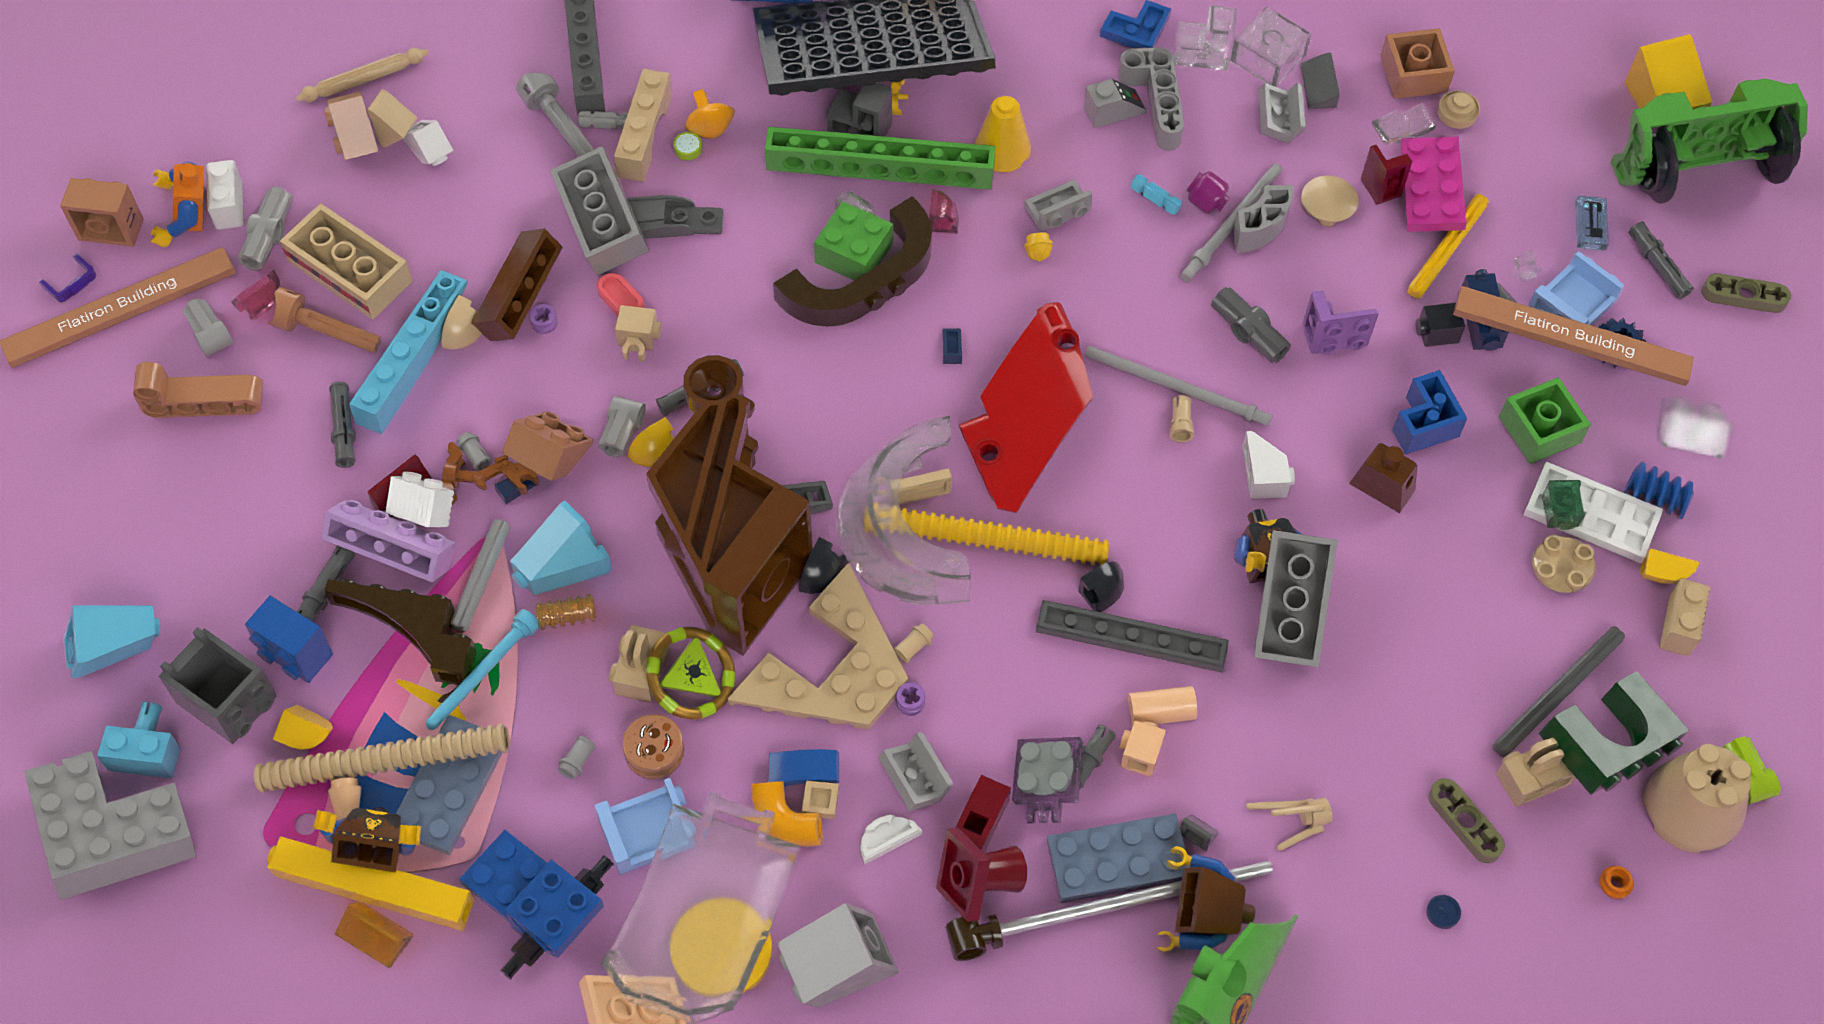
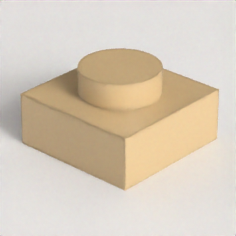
M806 781L802 813L819 812L821 818L835 819L839 784Z

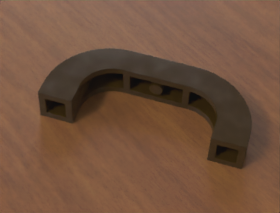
M911 196L890 209V222L893 223V231L904 243L903 248L897 254L850 284L838 289L819 288L811 284L796 268L773 283L774 300L792 317L816 326L847 324L863 317L870 311L880 309L892 297L903 294L925 272L930 261L932 228L928 214L921 204Z

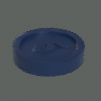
M1437 895L1428 903L1426 914L1434 926L1441 929H1449L1458 923L1461 917V908L1458 902L1451 896Z

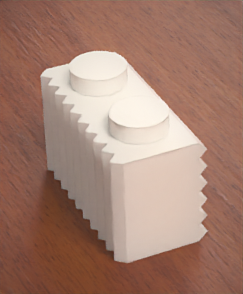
M233 160L206 164L207 207L213 225H215L216 229L243 226L245 224L243 221V182Z
M403 472L402 476H391L386 506L387 514L423 525L424 527H447L450 524L448 520L451 518L449 514L452 512L450 508L453 506L451 502L454 500L452 496L455 493L453 490L444 488L442 481L435 479H424L422 481V475L413 472Z

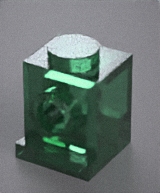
M1549 480L1542 494L1547 528L1570 530L1579 527L1585 516L1580 493V480Z

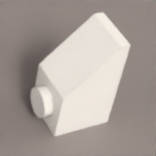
M437 120L419 121L412 125L406 136L402 139L422 164L432 163L433 166L439 165L448 159V153L454 151Z
M1246 431L1242 448L1250 499L1287 497L1290 486L1295 483L1294 468L1289 467L1287 455L1255 432Z

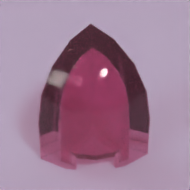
M932 189L930 206L932 232L958 234L959 217L956 204L946 193Z
M275 270L268 273L231 301L239 312L246 309L250 314L249 318L251 320L258 319L276 304L274 293L280 287V279Z

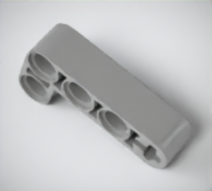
M1161 47L1124 51L1120 60L1119 80L1127 86L1147 85L1157 145L1167 151L1177 149L1182 140L1184 118L1172 53L1168 49Z

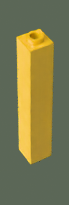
M281 836L277 845H274L269 851L267 868L277 878L460 931H464L475 902L469 890L399 870L389 872L332 863V851Z

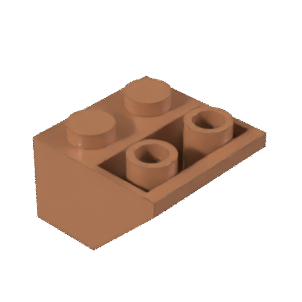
M544 411L514 420L502 453L548 480L554 481L570 473L590 448L594 439L585 435V431L582 428L568 425L560 421V417L557 414Z

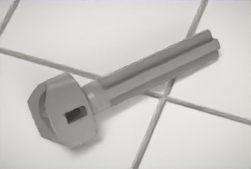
M542 73L525 74L517 83L516 90L528 109L539 110L542 108L579 157L593 151V147L555 99L559 92V86L551 75Z

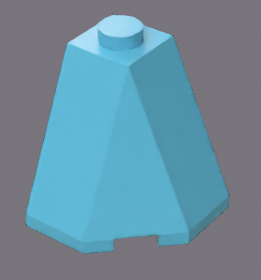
M565 500L559 504L510 561L514 572L511 576L515 583L523 590L527 587L534 596L608 574L612 570L609 554L602 545L596 547L597 542L590 533L592 529L588 523Z
M73 605L64 634L65 663L67 668H73L70 671L71 677H83L149 650L154 637H159L160 620L159 618H154L153 606Z

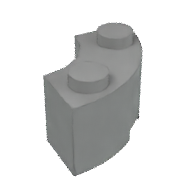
M1264 185L1262 197L1257 203L1250 207L1238 209L1234 225L1236 253L1249 252L1264 247L1281 233L1288 218L1293 198V185Z

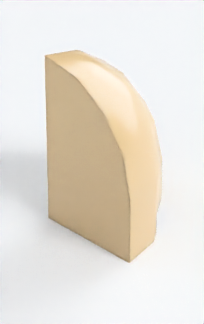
M460 295L456 298L444 323L441 339L442 348L452 350L465 348L481 336L482 333L472 324L477 311L470 307L471 300Z

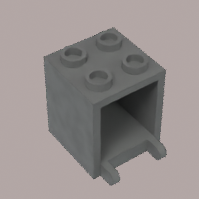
M197 627L192 632L195 638L170 664L164 661L160 666L163 672L159 675V678L176 704L228 742L234 744L238 738L245 736L249 732L252 723L261 713H265L271 708L277 695L260 667L207 629L201 630Z

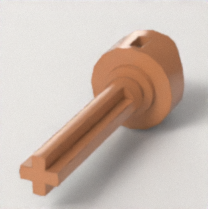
M279 287L274 293L276 309L273 320L267 323L269 325L292 332L299 323L373 353H376L381 345V336L304 308L305 297L300 293L284 287Z

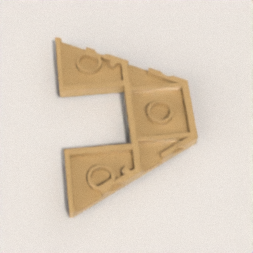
M847 564L809 606V613L851 642L855 647L819 688L768 653L728 697L729 705L735 706V704L757 707L762 708V711L765 712L779 711L784 715L805 719L807 717L828 720V723L839 725L851 724L853 727L867 730L872 727L896 698L898 689L903 684L908 683V676L851 565Z

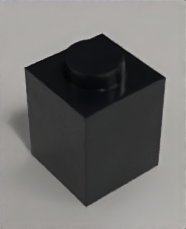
M1456 303L1423 306L1420 317L1416 319V332L1418 336H1422L1425 347L1460 342L1465 324L1463 318L1453 315Z

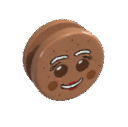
M658 714L642 716L628 726L623 736L622 747L627 765L640 777L646 779L664 778L677 770L682 763L685 748L681 730L673 720L666 716Z

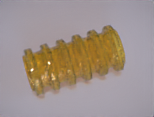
M586 594L585 598H581V595H578L573 600L571 597H567V601H562L560 598L555 603L548 600L547 604L543 605L541 602H537L535 607L539 628L541 627V630H545L546 626H551V629L556 628L557 624L564 627L565 623L569 622L571 625H575V621H580L582 624L587 619L594 622L596 612L593 596Z

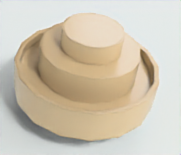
M1450 91L1443 95L1439 101L1437 114L1440 120L1449 127L1456 129L1469 128L1478 119L1480 105L1473 95L1465 91Z

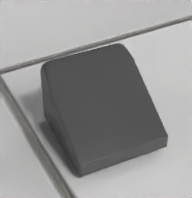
M1194 815L1185 817L1180 828L1184 838L1204 851L1209 849L1219 833Z

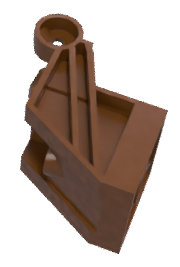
M707 355L696 359L688 366L684 374L685 400L689 409L694 414L646 475L649 489L662 512L655 521L657 535L704 625L725 646L744 656L801 579L805 564L813 549L810 501L753 469L756 464L755 453L759 445L758 441L748 434V418L752 416L755 404L744 396L743 375L739 366L729 358L720 355ZM711 388H719L721 390L720 394L716 396L708 394V391Z

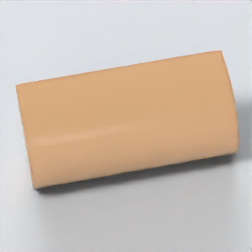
M1193 686L1128 693L1127 695L1132 727L1135 720L1139 722L1149 721L1155 724L1196 720L1197 700Z

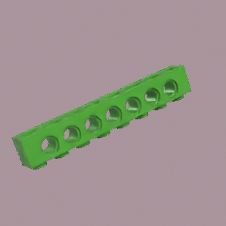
M768 127L765 161L766 170L992 190L995 146Z

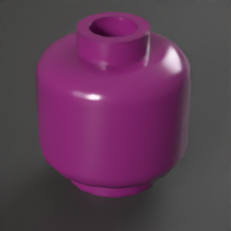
M1207 171L1204 174L1199 172L1186 189L1189 192L1188 200L1207 214L1213 212L1215 208L1221 211L1230 199L1226 195L1229 185L1211 171Z

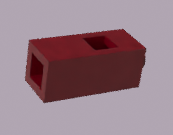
M981 774L955 828H959L984 853L1009 803L1011 787Z

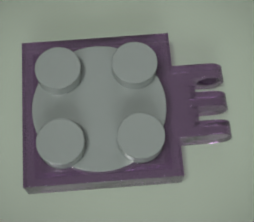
M1080 737L1018 739L1012 801L1016 805L1027 804V824H1034L1036 822L1037 811H1039V823H1048L1049 811H1051L1052 823H1060L1062 804L1078 803L1084 743Z

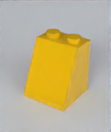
M1691 34L1639 47L1624 82L1639 109L1643 108L1657 96L1665 93L1673 94L1685 92L1692 109L1711 106L1712 99Z

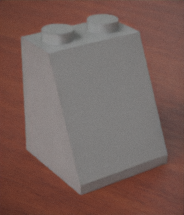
M844 903L778 942L782 953L779 955L781 964L791 974L795 983L792 988L796 998L801 1003L812 1007H821L899 973L873 913L848 903Z

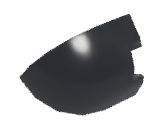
M821 537L818 538L805 564L799 584V592L808 594L823 592L848 564L844 554L838 556L831 550L833 546L831 542Z
M1114 561L1108 562L1080 578L1078 592L1093 611L1102 612L1121 597L1124 590V574L1120 565Z

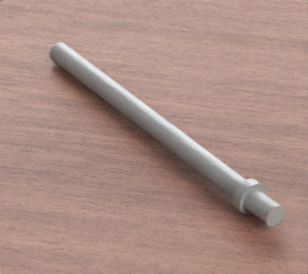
M1089 346L1086 351L1085 357L1243 416L1247 422L1251 423L1253 420L1269 426L1273 415L1258 410L1256 405L1251 404L1248 406L1095 347Z

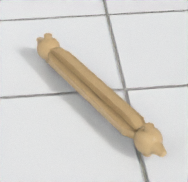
M411 48L407 54L397 53L322 80L315 87L306 86L296 96L297 101L311 103L316 101L318 96L328 97L403 70L410 63L419 64L429 52L427 49Z

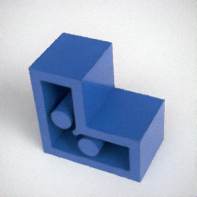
M1440 370L1413 378L1406 396L1411 408L1398 413L1392 429L1405 455L1460 437L1467 421V416Z

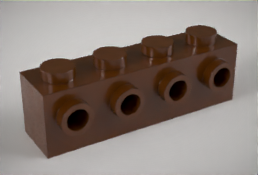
M545 228L522 231L472 321V324L489 341L515 338L563 248Z

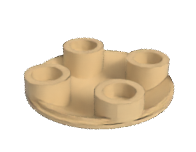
M1327 175L1310 180L1303 188L1300 202L1311 216L1319 220L1321 225L1330 227L1335 222L1344 221L1355 213L1358 207V195L1354 187L1346 180Z
M1549 535L1536 548L1533 554V571L1538 580L1551 590L1562 593L1579 591L1585 588L1595 575L1594 550L1590 545L1583 544L1576 539Z

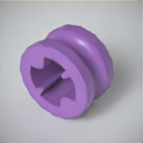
M539 304L531 309L530 321L533 330L537 333L547 334L556 328L558 324L556 311L551 305ZM544 316L546 319L548 316L549 320L543 322V320L541 319L539 322L538 318Z
M911 682L903 684L898 689L896 694L898 709L906 715L920 713L925 705V691L923 688ZM909 694H915L917 703L912 701V704L905 703L904 696L907 695L909 697Z

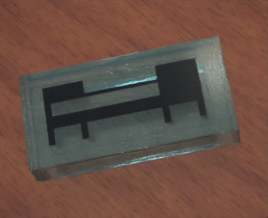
M1577 197V248L1607 249L1609 245L1607 198Z

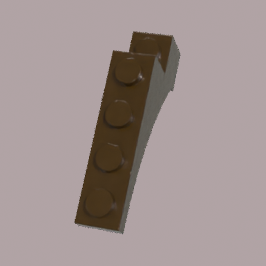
M340 579L339 581L327 580L324 591L331 605L352 609L371 616L400 633L421 652L431 665L430 669L436 682L460 685L471 673L477 652L472 639L461 633H452L450 635L452 629L451 619L455 612L451 599L440 594H432L431 596L421 595L409 589L391 590L379 584L361 585L349 579Z

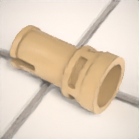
M1179 396V404L1177 397H1174L1172 400L1173 420L1170 423L1169 436L1175 442H1188L1194 437L1193 422L1191 420L1192 400L1188 396Z

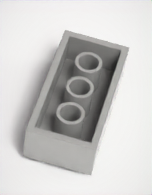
M603 146L550 170L585 257L597 276L649 252V248L614 166Z
M1276 530L1272 531L1254 650L1255 658L1319 667L1338 540Z

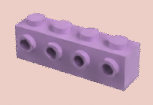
M346 499L326 511L321 538L429 582H434L450 570L456 543L446 539L440 533L425 531L417 528L412 522L389 517V514L386 512L374 511L362 506L358 501Z

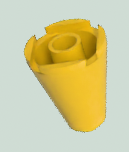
M1001 96L992 102L975 141L977 145L995 146V172L1017 170L1026 159L1028 160L1031 152V144L1020 105L1016 99L1010 96Z

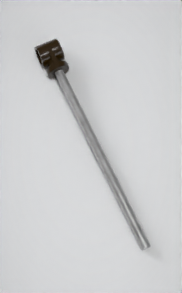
M1269 860L1229 870L1234 875L1235 882L1273 873ZM1182 881L999 923L995 914L986 916V923L980 925L978 921L967 922L963 917H959L948 922L945 928L954 959L956 961H968L983 955L986 952L985 944L991 943L993 949L1002 948V937L1178 896L1180 895Z

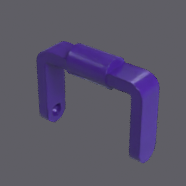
M75 254L73 258L87 272L67 285L61 292L58 293L45 280L39 281L40 285L58 302H65L96 278L93 267L78 254Z

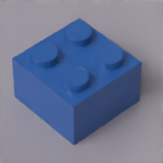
M271 595L268 596L244 624L250 634V642L258 648L257 655L269 664L276 662L282 666V671L294 680L301 678L310 683L334 655L320 626Z

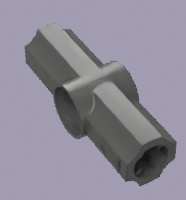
M1231 287L1223 288L1212 300L1211 306L1231 324L1235 337L1244 344L1250 342L1271 363L1279 362L1290 350L1291 343L1271 326L1267 313L1258 306L1251 307Z

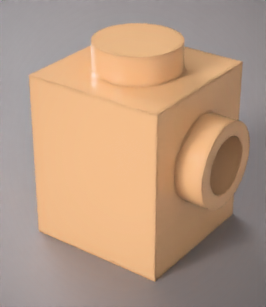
M1135 720L1132 730L1124 731L1119 748L1125 750L1121 767L1152 777L1166 730L1160 729L1158 725L1149 721L1139 722Z

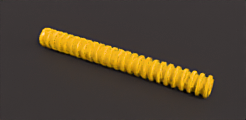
M876 503L871 508L869 519L871 531L880 529V532L884 533L885 530H889L890 534H894L896 531L901 536L904 533H908L909 537H913L914 534L918 535L920 539L923 536H927L928 540H932L934 537L940 542L942 539H947V543H951L952 540L956 541V544L959 545L961 542H966V546H970L971 543L975 544V547L978 548L980 545H985V549H989L992 546L997 551L999 548H1004V552H1008L1011 549L1016 554H1018V551H1023L1024 555H1028V552L1036 557L1038 554H1043V558H1047V555L1052 556V559L1055 560L1057 557H1062V561H1066L1067 558L1071 559V562L1074 563L1076 560H1081V564H1085L1088 561L1093 566H1095V563H1100V566L1107 563L1110 547L1108 539L1100 542L1099 538L1089 540L1088 536H1085V539H1081L1080 535H1075L1074 538L1070 537L1069 533L1062 536L1060 532H1056V535L1051 534L1050 530L1042 533L1041 529L1032 531V528L1027 527V530H1023L1022 526L1012 528L1011 524H1008V527H1004L1003 523H998L997 526L993 525L992 521L984 524V520H979L978 523L974 522L972 518L969 521H965L964 517L955 519L953 515L950 518H946L945 514H941L939 517L934 512L931 515H927L926 511H922L920 514L914 509L912 512H908L907 508H903L901 511L895 506L893 509H889L888 505H884L882 508Z

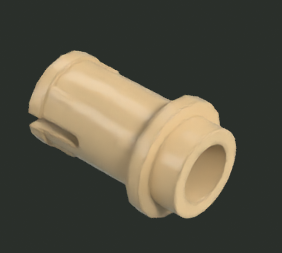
M922 623L919 626L914 625L912 632L898 646L894 647V651L900 660L904 663H909L925 645L930 646L932 644L931 640L934 638V635L926 625Z

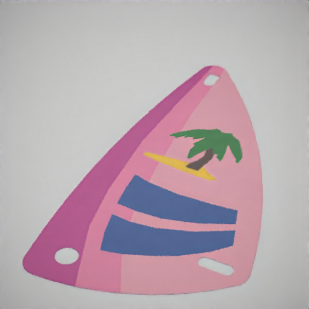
M486 537L480 539L444 575L427 596L432 594L443 595L451 599L456 610ZM504 546L501 549L468 630L462 632L452 628L450 635L452 633H461L472 639L477 653L471 672L512 629L511 625L514 623L513 618L516 616L510 571ZM395 631L363 671L329 719L333 727L330 735L316 747L310 748L306 756L313 755L316 757L319 753L326 755L327 752L336 754L337 750L346 752L349 748L356 751L357 747L366 749L367 745L376 747L379 743L386 746L387 742L396 744L398 740L406 742L409 738L416 741L417 737L426 739L428 735H433L436 738L445 720L434 730L427 728L426 720L459 685L436 682L430 669L431 665L421 652L404 636ZM517 643L449 715L486 729L488 725H493L496 728L498 724L503 723L508 730L511 741L517 691ZM508 752L503 753L460 835L465 840L464 846L460 849L454 848L449 856L421 844L416 845L415 850L410 855L398 853L396 870L415 872L443 868L467 862L478 854L497 801ZM418 764L416 768H411L408 765L407 769L403 770L398 767L396 771L388 769L385 773H381L378 770L377 774L373 775L369 772L366 776L358 774L355 778L358 779V785L362 787L359 808L372 810L376 807H382L388 813L396 814L421 765ZM329 779L325 783H321L319 780L316 784L308 782L306 786H300L298 783L297 787L294 788L288 785L264 827L263 836L269 846L277 845L281 836L332 851L333 844L325 839L320 830L316 829L311 834L302 835L295 829V822L302 814L310 813L316 816L317 810L335 814L328 790L331 788V781Z

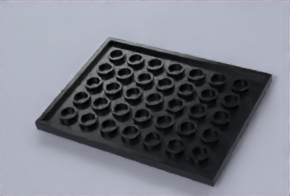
M820 0L753 8L754 23L769 95L785 96L791 92H816L824 88L843 89L850 85L859 84L870 86L876 82L889 81L896 83L910 78L928 79L936 75L955 76L962 72L973 71L982 73L988 69H996L995 56L974 0Z

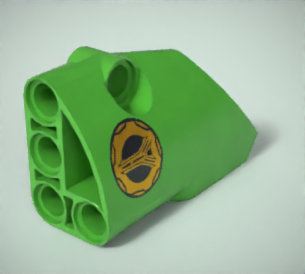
M1294 914L1292 919L1280 923L1264 924L1250 922L1224 954L1204 945L1191 971V974L1196 977L1189 979L1175 1006L1170 1024H1245L1299 916Z

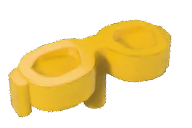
M904 79L901 82H892L891 84L892 114L902 115L901 109H898V99L908 100V94H899L901 85L905 84Z

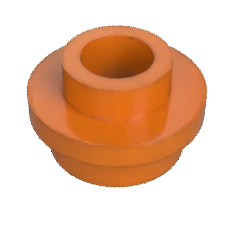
M1610 866L1601 873L1599 885L1607 896L1613 899H1623L1632 892L1634 880L1626 868ZM1611 879L1617 880L1621 888L1613 886Z

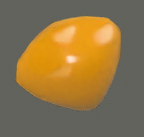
M704 89L692 92L698 109L689 114L684 128L688 132L695 133L705 139L718 138L730 125L735 109L721 102L710 104Z

